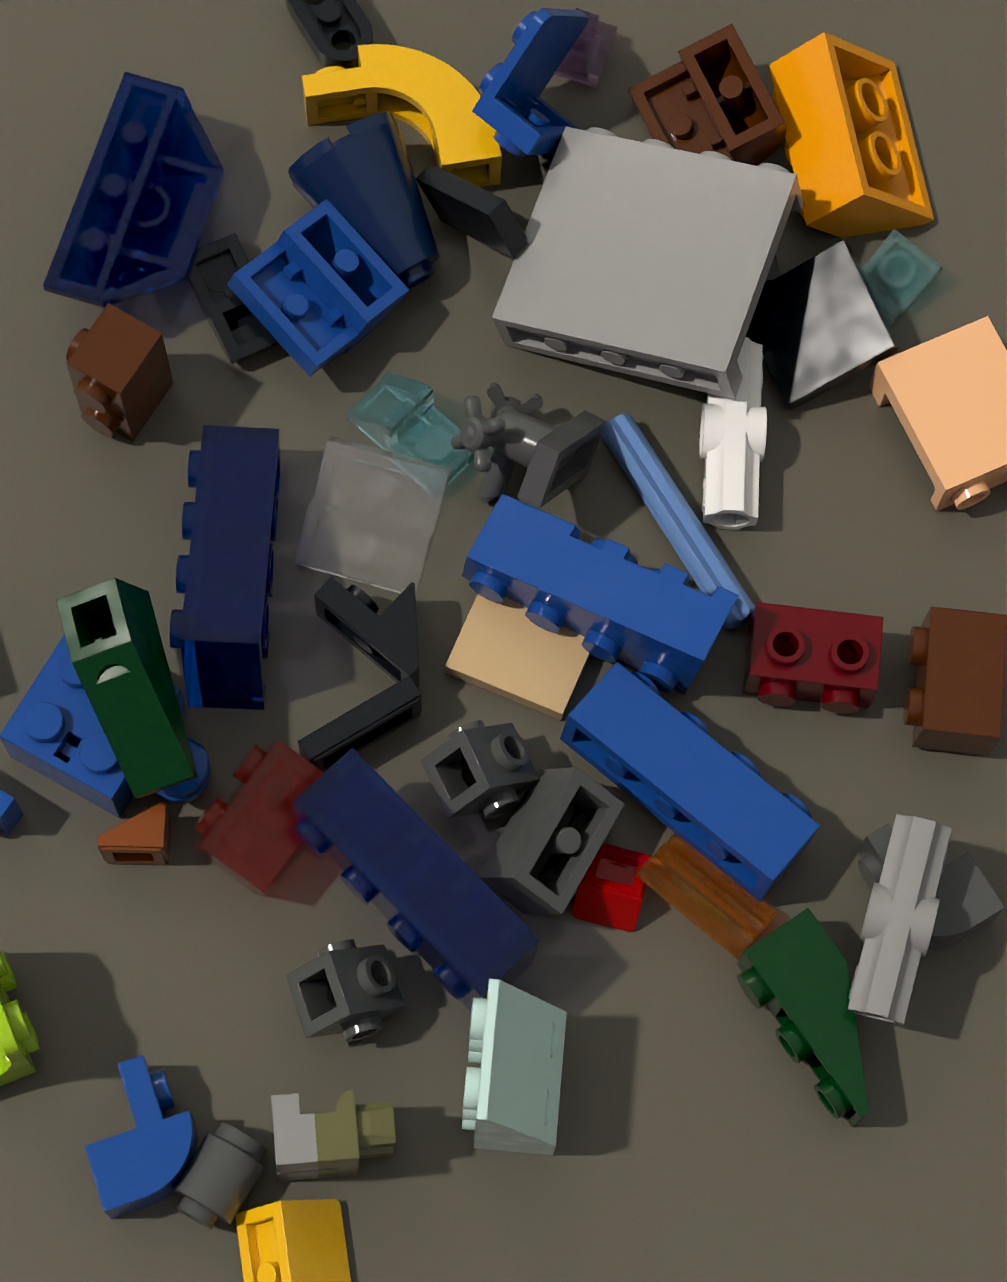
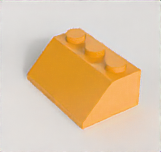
M823 32L768 65L774 88L772 99L786 125L785 155L793 168L794 174H797L804 201V207L800 214L805 220L806 226L846 238L922 226L934 220L894 61Z

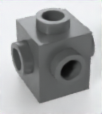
M482 720L467 723L448 735L447 742L421 760L447 818L481 812L484 813L486 819L501 816L516 808L521 803L519 794L540 780L529 758L528 748L518 735L513 723L485 726Z
M353 939L339 941L321 948L317 951V958L285 975L306 1038L343 1033L347 1042L360 1040L383 1030L384 1027L381 1019L405 1007L395 971L390 963L384 944L356 947Z

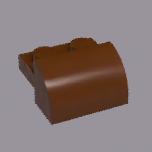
M733 24L679 50L680 62L628 88L630 96L652 139L666 142L674 149L697 154L704 151H714L729 157L732 161L758 166L777 150L786 135L785 122Z

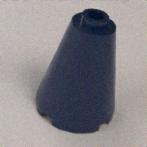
M387 111L370 115L346 126L350 134L333 143L329 137L323 139L301 155L289 167L288 173L294 188L313 208L325 199H328L410 290L435 274L431 264L440 255L399 124L395 122L391 113Z

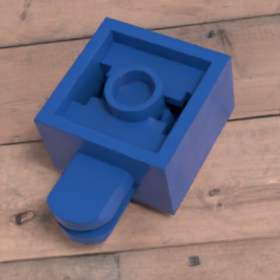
M63 635L0 734V739L9 756L116 817L121 818L134 795L72 665L65 635ZM174 685L183 718L187 710L181 689ZM189 737L187 738L198 777L156 792L176 803H188L198 798L207 789L211 778V764L203 745ZM56 755H59L64 759L68 760V763L57 758Z

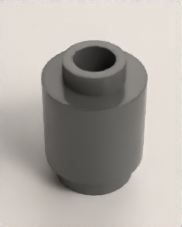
M221 1122L214 1135L209 1133L205 1135L172 1190L183 1198L177 1209L211 1230L217 1220L231 1225L264 1170L260 1162L267 1149L244 1132Z

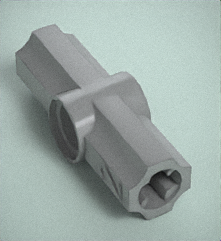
M896 814L880 881L873 884L860 940L864 941L859 965L856 966L848 998L850 1001L847 1011L883 1022L904 1025L920 957H926L940 899L935 898L940 876L943 874L951 842L952 828L929 819Z

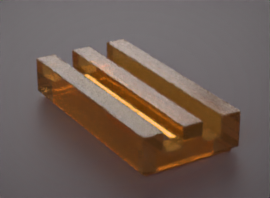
M676 833L657 850L654 856H651L644 863L636 875L736 959L741 957L743 951L753 944L778 914L763 900L759 902Z

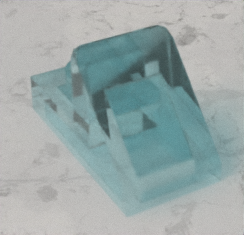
M388 372L346 413V418L436 497L474 460V452H470L466 448L463 450L452 448L450 444L451 438L454 435L460 434L461 429L434 407V389L428 384Z

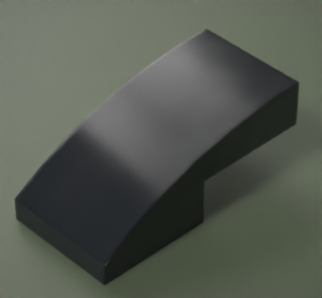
M236 233L179 257V263L231 364H235L280 344L227 286L232 275L249 263Z

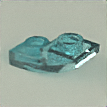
M895 229L861 268L890 329L905 315L943 271L941 265Z

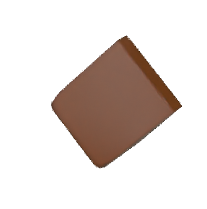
M161 802L99 835L97 847L104 861L107 864L166 865V862L169 863L172 818L167 802Z

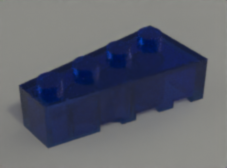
M203 425L201 450H190L188 486L189 488H196L195 502H184L183 540H191L189 555H178L176 566V592L185 594L183 610L172 609L170 619V647L181 649L188 707L265 710L266 686L264 685L262 658H268L269 652L268 597H272L274 580V545L270 541H276L281 478L279 429Z
M353 748L293 801L295 818L299 821L293 828L300 839L319 857L327 852L343 870L339 876L348 889L364 904L367 905L371 901L389 920L386 926L397 940L410 952L414 953L417 951L434 970L433 975L456 1000L462 1001L471 1012L473 997L487 999L489 979H500L511 985L533 964L540 939Z

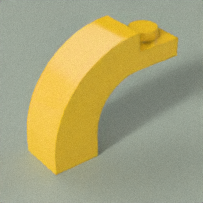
M389 44L357 45L359 67L345 69L340 66H330L318 70L315 74L302 75L304 107L308 126L364 118L388 111L394 119L410 125L425 138L434 154L436 166L478 187L501 184L502 154L500 144L493 137L496 130L472 112L481 95L461 73L438 58L403 46Z

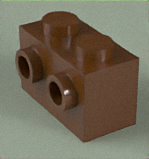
M110 303L106 305L90 330L83 328L76 334L66 354V365L73 384V392L77 397L82 413V419L94 430L108 437H112L116 432L133 442L173 384L162 333Z
M931 606L921 627L912 626L908 645V664L918 665L916 688L908 687L903 714L904 725L914 726L912 747L989 755L1001 738L1007 615Z

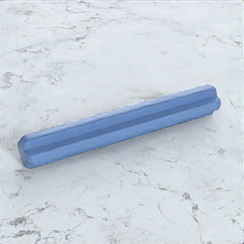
M628 413L620 414L609 420L605 424L602 438L701 592L712 596L717 586H720L739 595L723 626L731 630L745 624L751 619L755 607L637 423Z

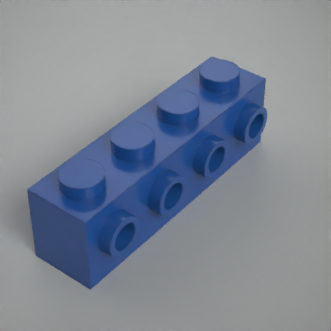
M618 662L611 667L568 714L560 740L759 902L764 899L803 853L820 827V824L812 819L811 812L802 801L789 793L781 794L761 778L760 771L750 759L737 752L730 753L710 737L708 728L699 718L689 712L683 711L680 713L660 696L658 688L648 677L636 671L630 672Z

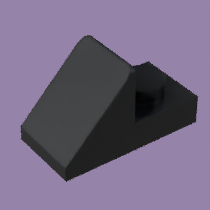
M330 577L314 594L316 615L394 681L399 682L410 676L418 687L419 656L415 583H410L392 604L378 616L376 614L379 610L378 606L362 589L353 584L346 589L333 577Z

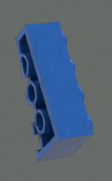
M502 494L466 557L462 577L470 580V587L477 594L490 601L502 603L504 598L507 597L527 607L526 617L544 630L558 633L561 627L564 626L584 636L582 646L591 655L610 663L616 662L617 659L648 677L659 691L671 693L674 689L685 695L739 595L717 586L714 594L709 596L691 588L687 584L689 573L666 563L661 570L644 568L638 565L637 560L630 553L629 547L608 538L606 540L594 539L591 544L579 540L581 531L575 524Z

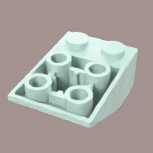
M489 979L487 999L473 997L468 1062L481 1063V1068L467 1067L462 1129L475 1130L473 1148L553 1156L556 1147L567 1012L500 979Z

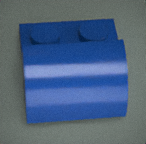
M325 199L287 227L276 243L235 272L227 284L309 377L340 353L344 352L346 354L360 343L398 306L409 292L406 285L328 199Z

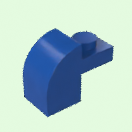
M143 1055L117 1063L137 1128L84 1146L103 1210L111 1219L151 1206L174 1192L172 1190L197 1150V1128L193 1116L188 1110L165 1118L164 1111L175 1107L163 1069L151 1072L150 1066Z

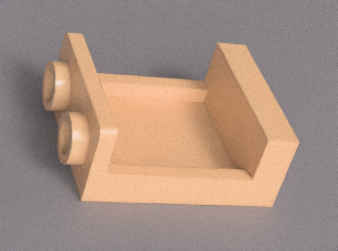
M988 316L877 362L868 387L879 407L891 403L934 484L935 491L930 500L936 511L955 504L958 510L971 507L985 499L991 493L990 488L1007 482V350Z

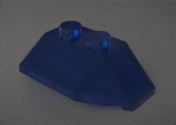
M124 72L43 284L44 291L104 308L108 303L113 305L186 281L223 180L224 168L182 87Z

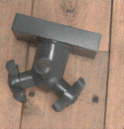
M494 382L490 383L487 387L488 397L493 402L490 410L491 417L485 418L482 416L481 402L478 396H468L464 400V408L468 418L462 424L460 434L454 435L451 438L450 444L454 449L463 450L466 448L468 451L474 452L475 468L479 472H486L477 498H481L484 503L505 493L515 463L527 469L517 497L538 508H541L587 475L606 420L584 410L562 426L554 427L527 414L543 406V399L539 394H531L520 402L514 397L504 396L500 385ZM489 446H491L494 449L491 459L488 452Z

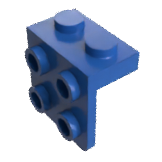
M542 8L537 13L534 11L529 13L515 29L512 36V42L515 45L503 64L498 63L492 67L479 86V93L482 96L472 109V112L496 130L493 136L494 139L514 155L524 157L525 154L546 155L555 153L565 127L579 129L539 97L588 23L589 18L579 10Z

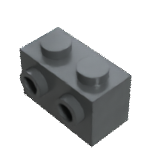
M578 767L538 770L537 775L540 780L528 787L521 799V803L517 806L476 877L524 914H563L625 803Z

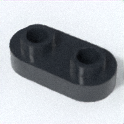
M286 0V6L291 17L324 67L340 66L345 69L359 67L357 45L373 44V30L356 0H324V2L318 5L309 4L306 0ZM340 42H348L353 45L348 50H337L334 46Z

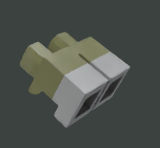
M351 1089L340 1095L336 1102L335 1111L300 1114L299 1093L271 1095L277 1182L358 1175L360 1159L394 1156L396 1132L393 1102L355 1105L354 1089Z

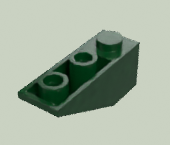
M114 577L57 599L56 604L72 665L134 797L142 798L197 778L198 775L149 591Z
M807 908L743 951L737 963L742 973L737 975V980L748 999L758 1009L766 1005L781 1027L775 1030L776 1036L791 1059L798 1064L805 1060L820 1082L814 1085V1088L828 1112L836 1119L844 1115L851 1127H853L870 1111L855 1013L847 1011L851 990L848 964L813 913Z

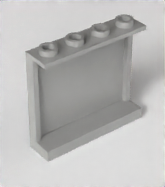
M566 126L525 230L528 245L515 256L492 315V320L504 344L518 349L735 399L743 378L737 359L790 211L802 213L804 207L797 174L790 173L784 167L772 163H762L755 166L732 161L729 157L714 151H704L697 154L674 149L668 143L656 139H647L639 142L617 137L614 133L603 128L591 127L586 131Z

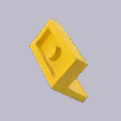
M283 1200L239 1212L235 1216L244 1282H351L339 1200Z

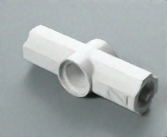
M745 337L737 359L743 378L736 398L731 399L707 393V403H704L702 407L699 456L700 459L705 460L702 501L703 523L711 524L717 529L739 530L747 526H756L758 520L759 467L765 455L766 407H761L763 345L752 342L749 337Z

